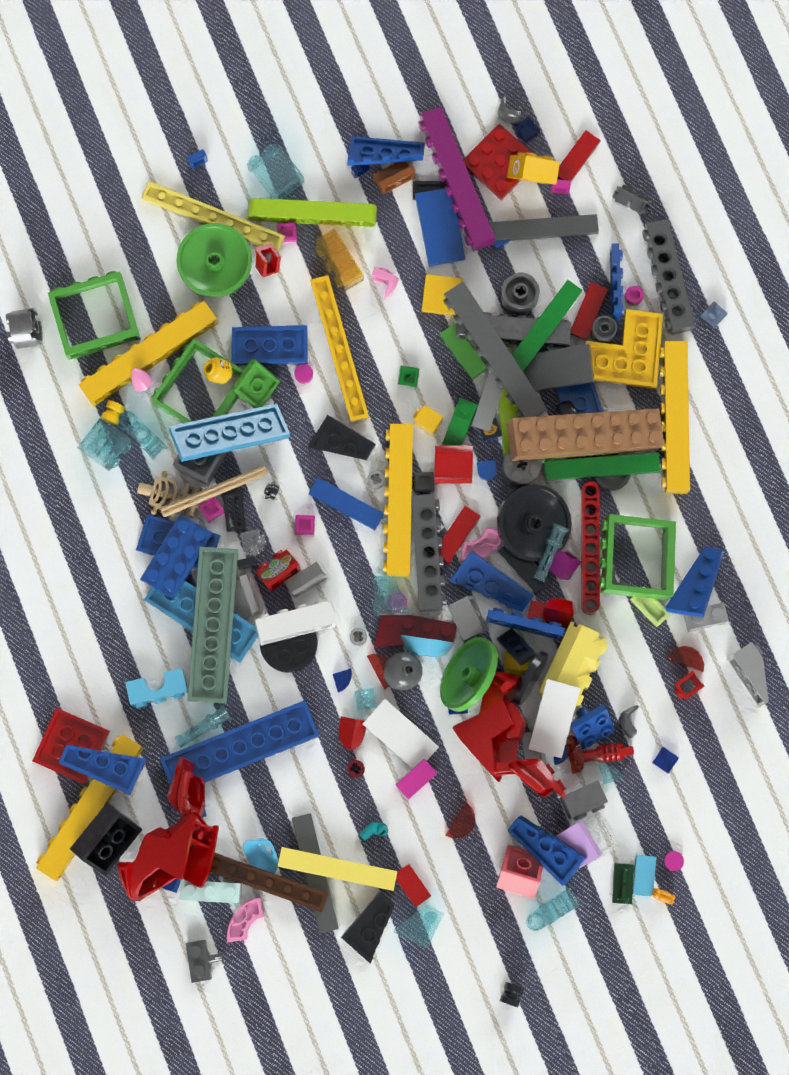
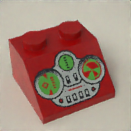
M287 549L285 551H278L272 556L273 560L269 563L265 561L257 567L258 571L256 574L270 593L284 584V581L301 571L299 563Z

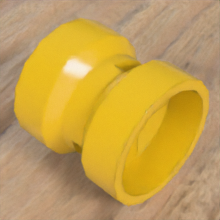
M108 400L106 404L107 409L100 418L113 425H118L120 422L119 417L124 413L125 407Z

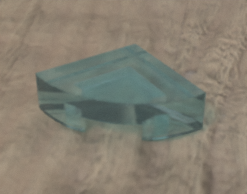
M599 765L604 784L623 779V776L615 767Z

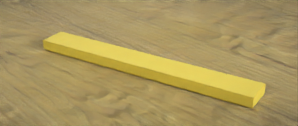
M148 181L141 197L144 201L204 225L220 223L231 226L239 231L247 242L256 246L271 242L278 253L284 242L285 235Z

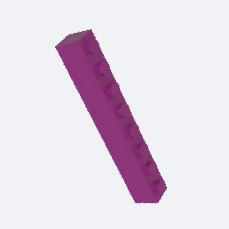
M442 107L421 113L420 121H418L421 132H425V142L427 147L431 148L433 152L431 156L434 164H438L440 180H444L446 184L444 186L446 195L452 198L451 206L453 212L459 216L458 224L460 229L465 231L466 235L464 238L467 246H471L472 251H476L493 245L495 236Z

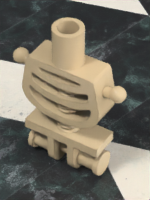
M162 471V477H156L154 485L140 482L137 493L150 496L149 504L154 507L151 510V514L156 515L157 509L160 510L168 500H171L170 503L197 493L203 490V488L193 486V493L189 494L191 485L186 483L183 495L178 494L176 482L171 478H166L167 472ZM163 483L166 484V490H163ZM169 483L174 486V492L170 491ZM195 504L188 507L185 515L195 518L194 514L199 505ZM184 509L179 511L178 514L183 516Z

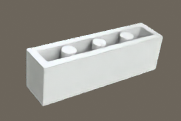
M322 599L315 601L314 605L307 606L302 604L296 606L295 610L288 611V609H282L277 611L275 615L263 614L258 616V619H255V626L260 645L335 627L336 620L331 601Z

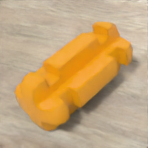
M653 888L651 897L656 900L666 902L667 904L674 903V894L671 895V893L659 888Z

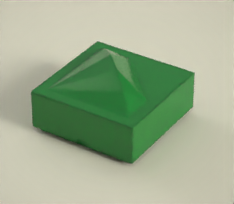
M400 366L397 384L417 387L420 368Z

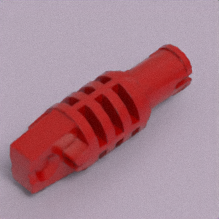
M623 743L601 745L593 750L579 751L581 763L625 760L624 756L634 755L633 746L623 747Z

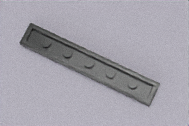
M597 214L489 222L495 236L494 241H514L599 233Z
M311 813L292 818L299 850L321 855ZM305 872L308 886L329 893L323 911L314 910L319 934L339 929L327 877Z

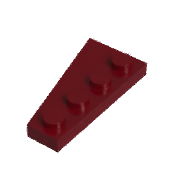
M382 609L374 648L404 646L401 635L454 643L457 626L451 622Z

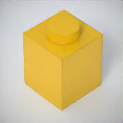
M426 405L422 409L418 408L413 415V418H415L414 425L431 436L435 434L443 422V416Z

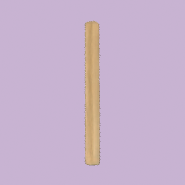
M262 465L161 507V513L163 517L169 516L267 475V469Z

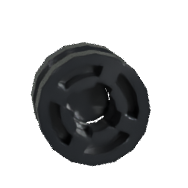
M506 982L504 985L505 992L501 995L499 1001L518 1008L520 1003L519 997L523 994L524 988Z

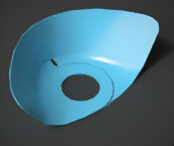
M401 635L406 650L416 655L439 658L446 655L455 644L453 642Z
M264 838L246 841L243 849L250 864L275 874L278 867V858L272 843ZM265 844L271 848L273 854L266 850Z

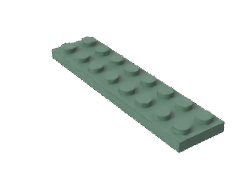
M199 548L188 701L227 704L238 549Z

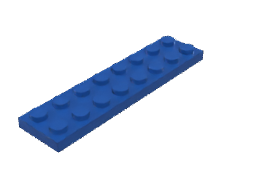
M304 700L162 757L160 760L169 784L172 782L180 757L192 762L193 776L203 778L206 783L320 736Z

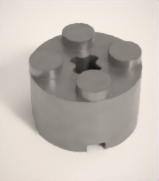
M518 272L508 277L504 281L501 291L503 307L515 315L529 314L537 305L540 294L539 285L535 278L528 273Z
M35 308L12 311L5 316L10 329L7 332L8 340L10 343L13 342L17 349L41 345L39 341L43 340L41 322L36 320L35 316L38 313Z
M509 451L503 459L501 466L503 478L515 487L531 485L541 471V459L511 461ZM519 463H521V465H525L524 470H522L521 468H517Z

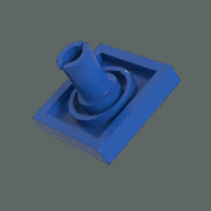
M604 704L590 712L586 707L579 708L576 712L579 718L571 722L570 725L581 750L592 746L595 742L608 737L615 731Z

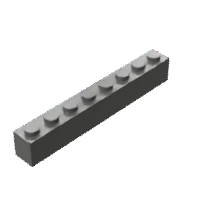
M461 282L444 293V304L448 310L452 308L456 314L453 317L459 326L462 324L465 328L464 334L469 342L473 340L476 347L474 349L479 357L483 356L486 360L485 366L490 374L492 372L497 377L495 382L500 389L504 388L507 392L505 397L510 405L514 404L518 409L516 411L518 417H536L544 413L547 408L465 283Z

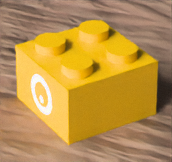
M518 152V155L510 156L507 178L556 185L560 162L553 161L554 157L538 156L534 153Z

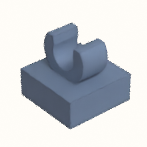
M713 301L701 314V317L715 329L728 313Z

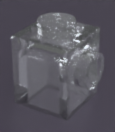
M259 529L240 533L246 555L255 557L265 551L264 546L267 545L264 534L260 533Z

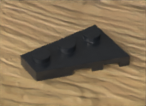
M327 414L308 447L367 461L377 444Z
M380 892L341 935V938L370 964L395 906Z

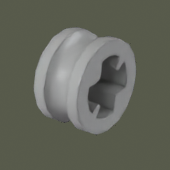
M375 470L368 475L370 487L378 489L384 485L385 477L382 472ZM375 475H379V479L382 481L373 484L372 476L375 478Z
M355 628L351 631L350 641L353 645L361 646L366 642L367 634L363 629ZM357 632L358 634V632H361L363 640L361 642L359 640L358 642L354 641V633Z

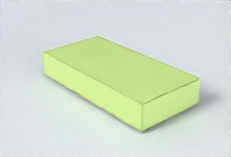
M632 597L630 599L656 627L671 614L666 612L665 607L657 599Z

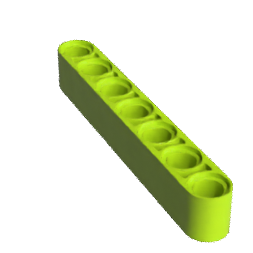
M252 198L249 199L248 219L259 222H296L299 224L373 227L376 226L377 206L365 203Z

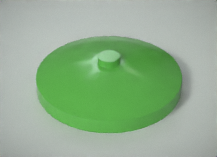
M210 223L193 229L182 240L177 252V268L181 279L190 290L204 297L219 298L230 295L243 286L251 272L252 254L248 242L239 231L225 224Z
M482 637L470 639L451 657L444 670L440 684L441 701L447 708L456 712L465 711L475 705L486 693L494 678L498 663L497 649L492 642Z

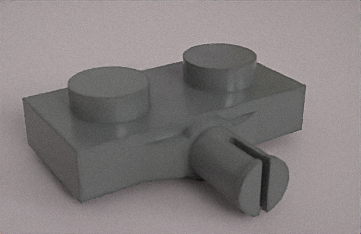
M206 940L185 943L191 983L211 980L212 963L223 961V958L215 959L216 957H222V953L210 955Z

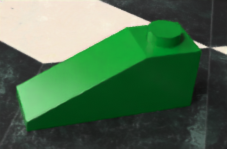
M463 398L459 399L442 445H463L478 404Z

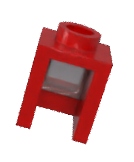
M272 243L255 247V267L262 278L278 273L281 256Z
M692 671L674 684L676 688L673 691L679 699L684 698L687 700L705 686L697 678L695 672Z

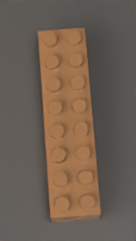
M659 408L512 418L507 423L511 461L657 451L664 446Z

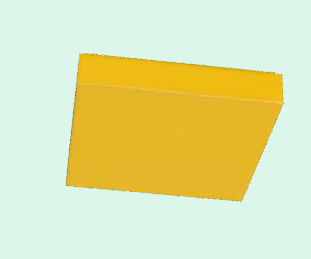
M426 274L422 312L456 315L452 308L448 310L444 304V293L463 282V278Z

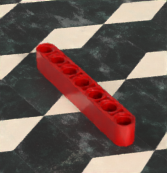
M587 482L581 490V609L586 615H594L600 607V583H598L600 577V490L596 483ZM592 488L595 491V495L588 496L585 493V489ZM593 507L595 514H587L585 508ZM588 525L593 526L595 533H587L585 527ZM592 544L595 547V552H587L585 546ZM587 563L594 564L595 571H587L585 565ZM592 582L596 588L594 591H589L586 589L585 584ZM587 601L595 603L596 607L594 610L586 608L585 604Z

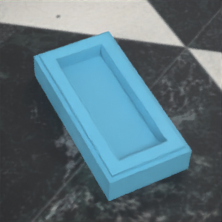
M636 855L633 895L651 896L654 888L656 857Z

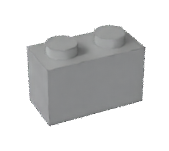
M724 602L707 606L704 618L684 615L688 632L723 625L729 621Z

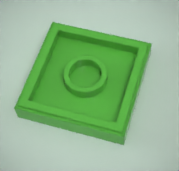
M251 359L231 390L252 408H259L264 406L280 383V380L258 361Z

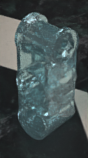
M126 411L120 415L119 421L123 429L142 447L152 460H155L156 456L163 449L166 450L168 448L133 412ZM127 418L134 419L131 425L124 424ZM146 431L147 435L145 438L140 439L137 437L138 433Z
M571 887L558 894L556 898H552L540 906L539 909L529 914L526 918V925L532 931L541 930L563 917L565 913L567 914L577 908L581 903ZM532 917L540 919L538 927L531 925Z

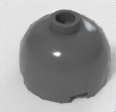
M398 652L391 655L385 661L383 676L391 688L406 691L415 687L421 681L423 667L415 655L408 652Z

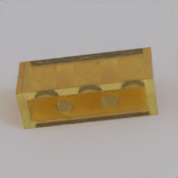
M335 228L315 240L316 247L314 248L319 257L323 256L326 260L324 264L329 272L332 271L334 273V281L339 288L342 287L344 291H347L364 281L362 271Z

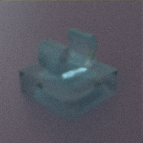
M374 688L354 691L358 711L377 708Z

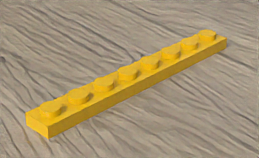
M326 275L310 280L350 422L369 418L329 276Z

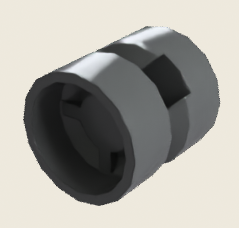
M610 316L598 317L594 321L590 332L592 341L610 344L617 331L616 321Z

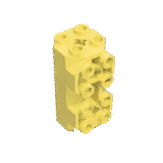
M570 622L538 694L541 695L539 699L542 700L547 679L580 688L576 708H578L584 698L582 691L587 690L592 681L589 675L597 670L601 661L598 660V656L603 655L608 642L605 641L606 637L604 636L600 639V633L581 624L574 627V622Z

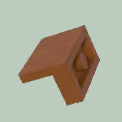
M396 162L374 173L372 176L383 195L415 179V171L412 166L409 167L407 162Z

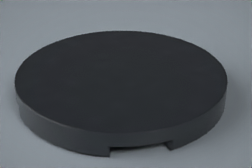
M315 632L260 645V651L266 663L273 669L284 673L297 672L307 667L314 659L318 647L317 636Z
M544 651L539 653L540 656L537 655L523 676L520 690L517 689L514 702L520 706L532 692L547 663L549 654Z

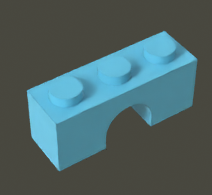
M181 668L164 672V685L156 691L149 689L145 678L125 682L130 705L136 706V709L146 707L149 702L154 701L155 704L166 702V698L180 699L185 697V694L188 693V686L184 670Z

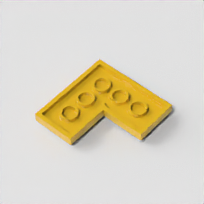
M626 309L624 312L622 345L585 341L584 344H590L594 381L655 389L658 379L663 314Z

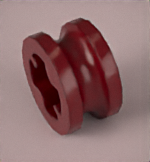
M353 760L348 764L347 771L351 777L359 778L364 774L365 767L361 761ZM355 763L362 767V770H359V774L350 771V768Z

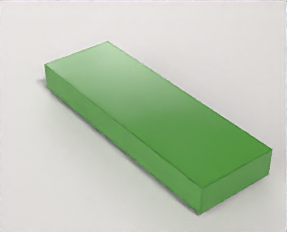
M455 323L439 334L471 380L487 370L485 364L467 339L456 338Z

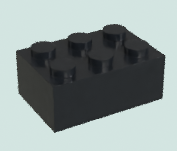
M107 802L71 846L70 850L83 862L106 876L143 829L131 818Z

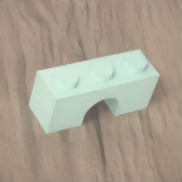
M181 880L179 900L241 903L242 883L206 881L204 887L199 888L186 880Z

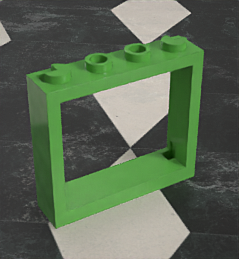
M110 271L105 276L90 277L88 281L82 283L73 282L68 287H56L51 292H48L64 352L68 360L141 339L120 271ZM117 282L131 329L70 347L56 300Z
M194 338L183 348L184 353L181 357L175 359L172 365L173 369L170 373L167 372L164 375L162 385L159 389L156 388L151 396L153 405L181 423L192 421L162 401L196 351L209 359L218 357L227 360ZM231 363L233 374L240 377L244 370ZM230 390L212 417L228 414L239 396Z
M614 514L607 515L603 519L601 526L603 538L600 542V549L603 551L599 567L602 569V574L598 581L601 593L659 600L671 599L674 596L676 521ZM614 523L663 529L661 589L612 584Z

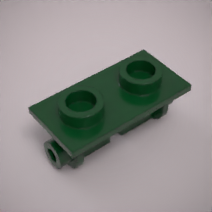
M614 863L612 903L632 904L633 864Z

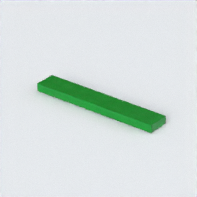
M567 279L512 354L522 372L583 290Z
M659 453L544 461L545 481L660 473Z

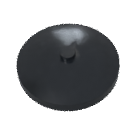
M526 485L515 489L504 499L498 511L497 530L501 542L512 555L525 561H544L554 557L558 550L564 548L571 533V514L566 502L556 491L543 485Z

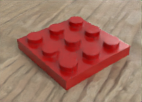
M499 123L463 161L467 170L502 201L521 181L507 178L510 156L518 155V152H532Z
M56 708L32 762L86 785L90 778L89 776L58 762L66 745L102 751L110 731Z

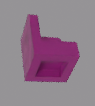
M558 550L547 569L560 580H570L581 561L567 550Z

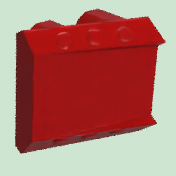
M473 445L435 446L434 484L472 483Z

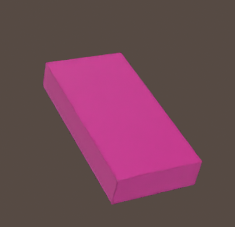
M423 759L395 785L409 800L437 772Z

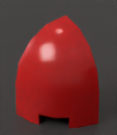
M559 598L548 600L544 607L545 618L549 622H556L561 624V627L567 628L574 615L573 602Z
M341 716L339 738L345 748L355 750L360 746L366 733V727L363 725L364 720Z

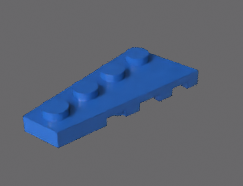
M351 136L347 166L423 161L425 143Z
M612 243L610 247L611 317L615 321H619L624 311L622 304L623 286H621L623 268H620L623 250H619V243Z
M703 548L675 591L674 596L666 605V612L704 618L724 555L723 549Z
M471 550L449 580L451 583L464 586L465 589L476 591L482 594V596L495 599L499 603L523 612L534 597L532 593L473 550Z
M66 745L58 763L131 795L147 759Z
M522 815L517 817L507 830L562 886L568 883L587 859L586 856Z

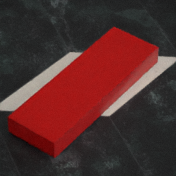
M585 130L559 165L557 178L572 182L601 140Z
M590 282L572 325L570 335L587 341L608 291L607 288Z
M467 506L463 507L443 537L442 548H439V556H443V560L450 564L481 518V515Z

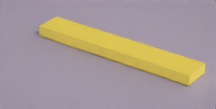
M284 847L281 848L278 867L394 891L398 872Z

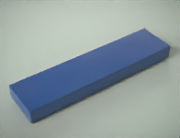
M317 477L308 493L310 496L374 531L384 516V513L319 477Z

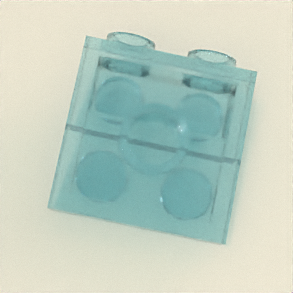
M99 418L77 448L103 468L110 471L118 466L121 455L130 450L132 440Z

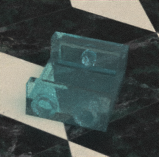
M277 142L265 147L260 155L251 157L248 161L249 163H247L248 170L255 175L266 189L270 199H282L304 183V176Z

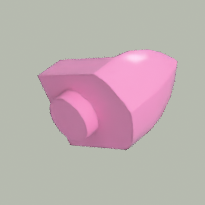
M381 267L379 269L374 268L372 273V280L388 285L384 295L386 298L396 288L399 278L391 274L389 270Z
M136 368L132 370V381L130 383L138 393L147 390L154 383L147 372Z

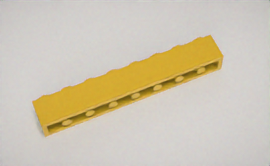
M205 301L197 302L191 306V310L188 312H182L177 315L170 324H163L155 334L147 335L140 344H134L129 347L128 352L115 356L112 359L113 362L107 366H100L92 376H85L78 385L94 407L132 381L131 375L134 368L147 372L183 348L193 338H198L219 324L218 320Z
M665 341L663 347H660L659 356L663 358V365H660V377H663V384H660V395H663V402L660 403V413L664 415V421H661L662 432H664V446L661 448V451H664V458H661V470H664V477L661 478V488H665V494H688L690 491L688 341Z
M390 424V429H386V441H390V448H386V459H389V467L385 466V478H389V485H385V497H388V504L384 505V515L388 516V523H384V534H388L387 542H384L383 553H387V561H383V572H387V577L410 578L413 424Z
M122 734L113 741L111 745L113 749L110 753L138 757L144 747ZM90 777L92 781L88 787L85 786L79 795L81 799L78 803H74L69 810L70 816L67 820L64 819L58 827L59 833L56 837L53 836L47 844L48 850L37 859L36 863L38 865L36 869L54 881H59L75 856L70 850L71 846L103 806L110 802L117 789Z

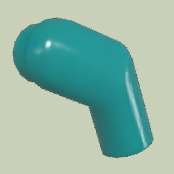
M371 822L359 835L365 841L372 834L385 836L388 833V827L381 822Z

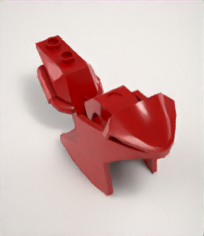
M495 672L489 688L483 695L479 714L452 727L454 732L497 782L501 781L502 775L516 774L523 780V783L541 797H547L552 791H555L565 798L566 794L563 791L566 788L560 779L556 781L552 776L555 772L549 763L545 765L539 758L519 760L517 749L519 742L523 740L527 724L521 711L512 701L517 689L520 690L522 677L512 673Z
M180 757L176 765L175 774L167 794L170 803L180 813V820L167 829L159 827L147 833L139 847L136 859L133 862H119L117 865L121 884L126 890L127 896L133 901H141L146 896L176 879H185L193 885L203 888L209 876L219 827L218 825H208L202 818L205 808V781L201 777L193 776V763ZM195 844L196 846L190 850V845Z

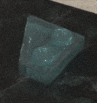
M375 576L372 609L374 615H410V610L394 576Z
M426 904L396 927L393 932L427 949L444 913Z

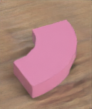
M486 527L484 534L479 539L472 542H464L460 562L466 559L471 550L482 558L491 555L501 543L498 530Z
M261 897L244 903L234 913L227 930V943L247 940L251 924L256 919L264 917Z

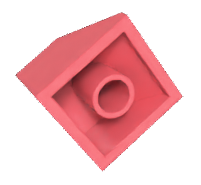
M508 845L496 888L534 899L540 884L543 866L527 850Z

